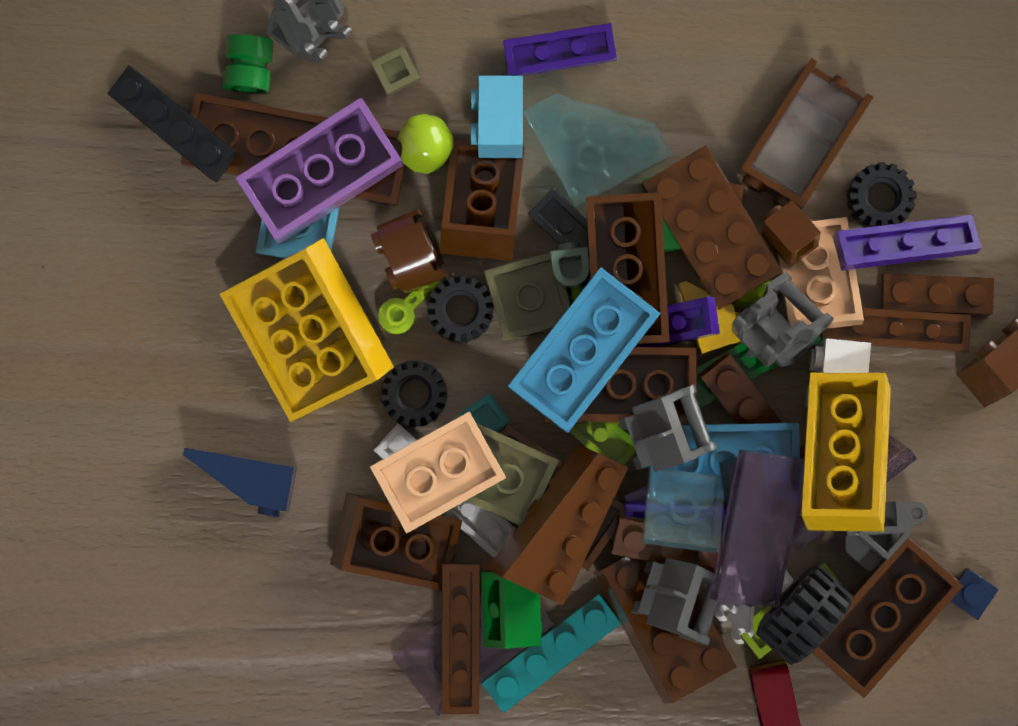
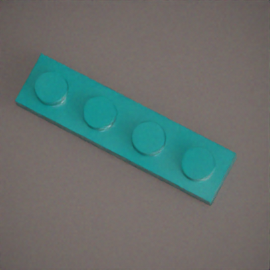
M597 594L541 637L542 646L526 648L481 684L501 711L505 713L621 623L602 597Z

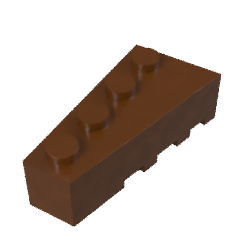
M1018 317L1001 330L1004 333L1003 336L997 341L991 339L976 351L978 356L957 373V376L984 408L1018 389Z
M577 445L549 481L550 487L539 501L535 499L528 508L527 512L529 514L516 531L511 530L504 539L505 545L495 558L491 556L483 567L504 579L564 605L628 467L600 453Z

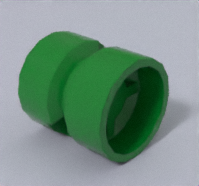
M228 35L225 57L231 64L227 65L223 71L222 88L246 94L269 93L271 76L270 70L265 65L272 62L274 41L254 35Z

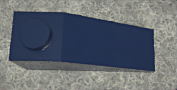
M184 448L183 456L246 503L258 506V514L279 517L280 510H290L297 468Z

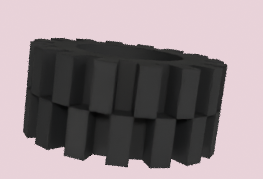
M879 162L876 165L871 164L861 170L851 181V186L847 190V197H849L847 206L848 209L851 208L853 212L851 216L854 220L858 219L861 222L860 225L864 228L867 226L874 227L902 223L910 216V212L914 209L916 204L914 199L917 197L916 191H913V185L915 184L913 179H908L906 176L908 173L904 169L902 171L897 169L898 165L892 163L885 165V162ZM884 183L893 189L895 202L890 209L880 211L870 205L868 191L872 185Z
M460 275V277L452 276L444 282L441 281L435 290H432L427 310L432 327L442 338L454 343H468V341L480 338L479 336L488 330L490 323H492L494 307L492 297L484 285L474 278ZM458 295L469 297L475 305L473 318L463 324L451 321L446 313L448 302Z
M410 360L397 364L386 374V378L381 385V402L386 413L397 423L408 427L426 426L435 421L444 410L448 395L447 386L442 375L432 365L423 361ZM409 380L422 381L428 388V400L419 408H409L400 399L401 387Z

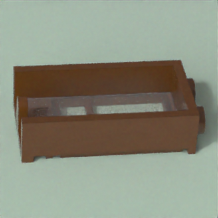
M813 58L807 63L737 173L744 177L741 182L751 190L760 193L763 189L774 196V204L783 207L793 200L801 210L873 99V96L868 93L863 98L847 88V81L842 77L835 75L831 78L814 66L818 61Z

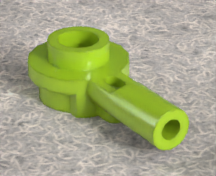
M437 280L412 291L405 299L392 298L384 302L378 314L379 323L382 328L388 333L395 335L408 331L414 323V309L431 294L432 290H435L440 281Z

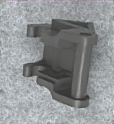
M273 0L275 8L271 12L265 32L291 53H300L302 59L320 62L328 55V52L324 48L318 49L316 47L328 37L345 39L352 33V29L348 25L341 26L337 23V20L344 15V7L339 0Z
M787 272L782 273L768 283L763 297L741 312L732 323V332L748 348L746 356L748 358L757 357L767 368L774 362L780 367L794 365L834 319L829 313L823 314L791 282L792 277ZM781 292L811 324L807 325L804 321L801 322L799 320L791 325L776 309L779 300L777 298L778 293Z
M695 384L632 407L634 415L618 420L622 431H629L637 457L632 459L636 470L652 465L654 472L684 464L718 448L715 441L711 442L694 395L697 392ZM678 399L681 400L697 447L692 449L688 446L673 404Z
M886 501L884 532L840 531L841 535L845 536L846 552L867 571H873L882 560H889L912 534V525H920L927 520L928 510L924 504L919 502Z
M665 558L664 565L654 561H647L643 573L649 575L642 599L634 601L631 613L647 616L646 624L675 633L677 637L708 646L711 639L707 637L722 588L726 589L728 580L718 577L716 574L692 563ZM701 582H704L708 585L694 629L692 630L688 628V623Z

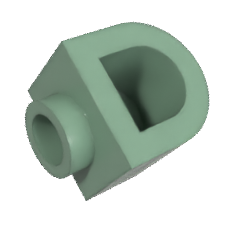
M580 242L559 244L557 251H551L553 274L561 286L568 289H576L587 282L590 276L588 247L580 248Z

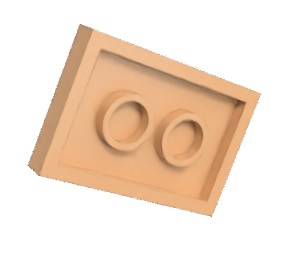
M847 217L811 221L821 232L819 246L791 267L777 254L778 265L783 271L782 273L787 272L792 277L791 282L823 314L829 313L834 318L828 328L862 325L864 317L856 269L841 271L833 241V235L837 231L849 230ZM783 295L787 321L791 325L799 320L810 325L811 322Z
M470 412L370 466L406 534L506 479Z

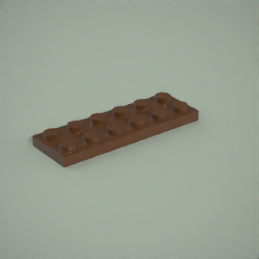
M195 92L191 114L239 153L224 173L235 176L241 175L328 119L327 117ZM381 128L398 155L401 156L402 145L397 140L400 131ZM182 156L181 164L183 166L196 168ZM403 163L402 167L355 196L354 199L397 207L405 164Z

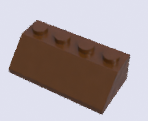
M661 192L587 196L586 212L590 280L600 268H603L661 313L637 344L669 342Z

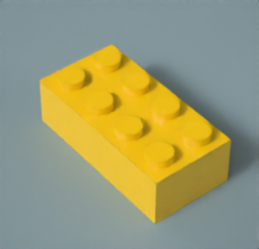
M810 373L802 518L808 530L884 532L891 388L886 373Z

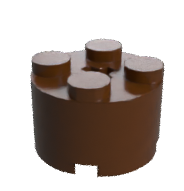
M419 208L378 225L377 232L371 234L379 255L384 254L390 265L385 268V272L393 289H402L406 294L447 277V271L438 268L439 265L444 264V261L429 225L423 227L421 221H418V219L424 217Z

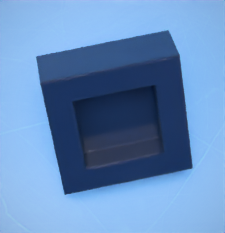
M965 568L957 580L963 587L950 602L974 619L979 620L999 589L970 569Z

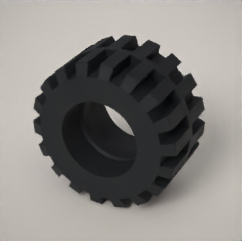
M819 564L810 567L781 594L758 624L756 635L789 665L796 664L810 655L834 630L849 610L853 595Z

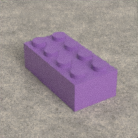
M359 98L236 177V180L275 241L280 245L402 167L403 162L363 99Z

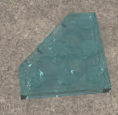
M553 94L523 111L526 120L575 208L585 204L587 196H599L672 156L655 122L626 116L617 111L578 102L559 94Z

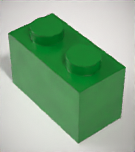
M481 572L483 647L509 649L542 646L540 595L493 572Z

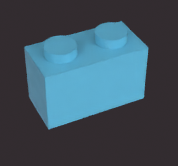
M479 76V89L471 90V111H478V123H471V145H478L479 158H522L523 76Z

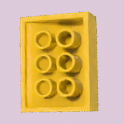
M324 238L220 293L222 300L290 422L377 381L394 368Z

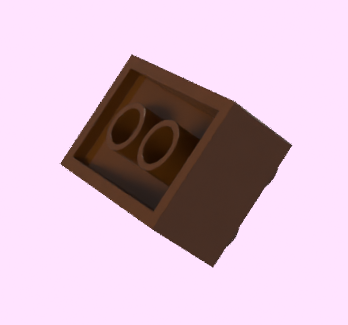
M453 139L441 223V254L513 261L525 146H523L522 158H479L478 145H471V141Z
M347 493L330 565L341 571L442 591V564H452L462 520L441 514L406 534L388 501Z

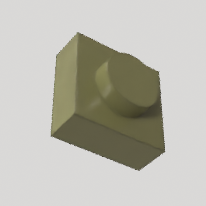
M404 46L371 62L387 96L420 81V77Z

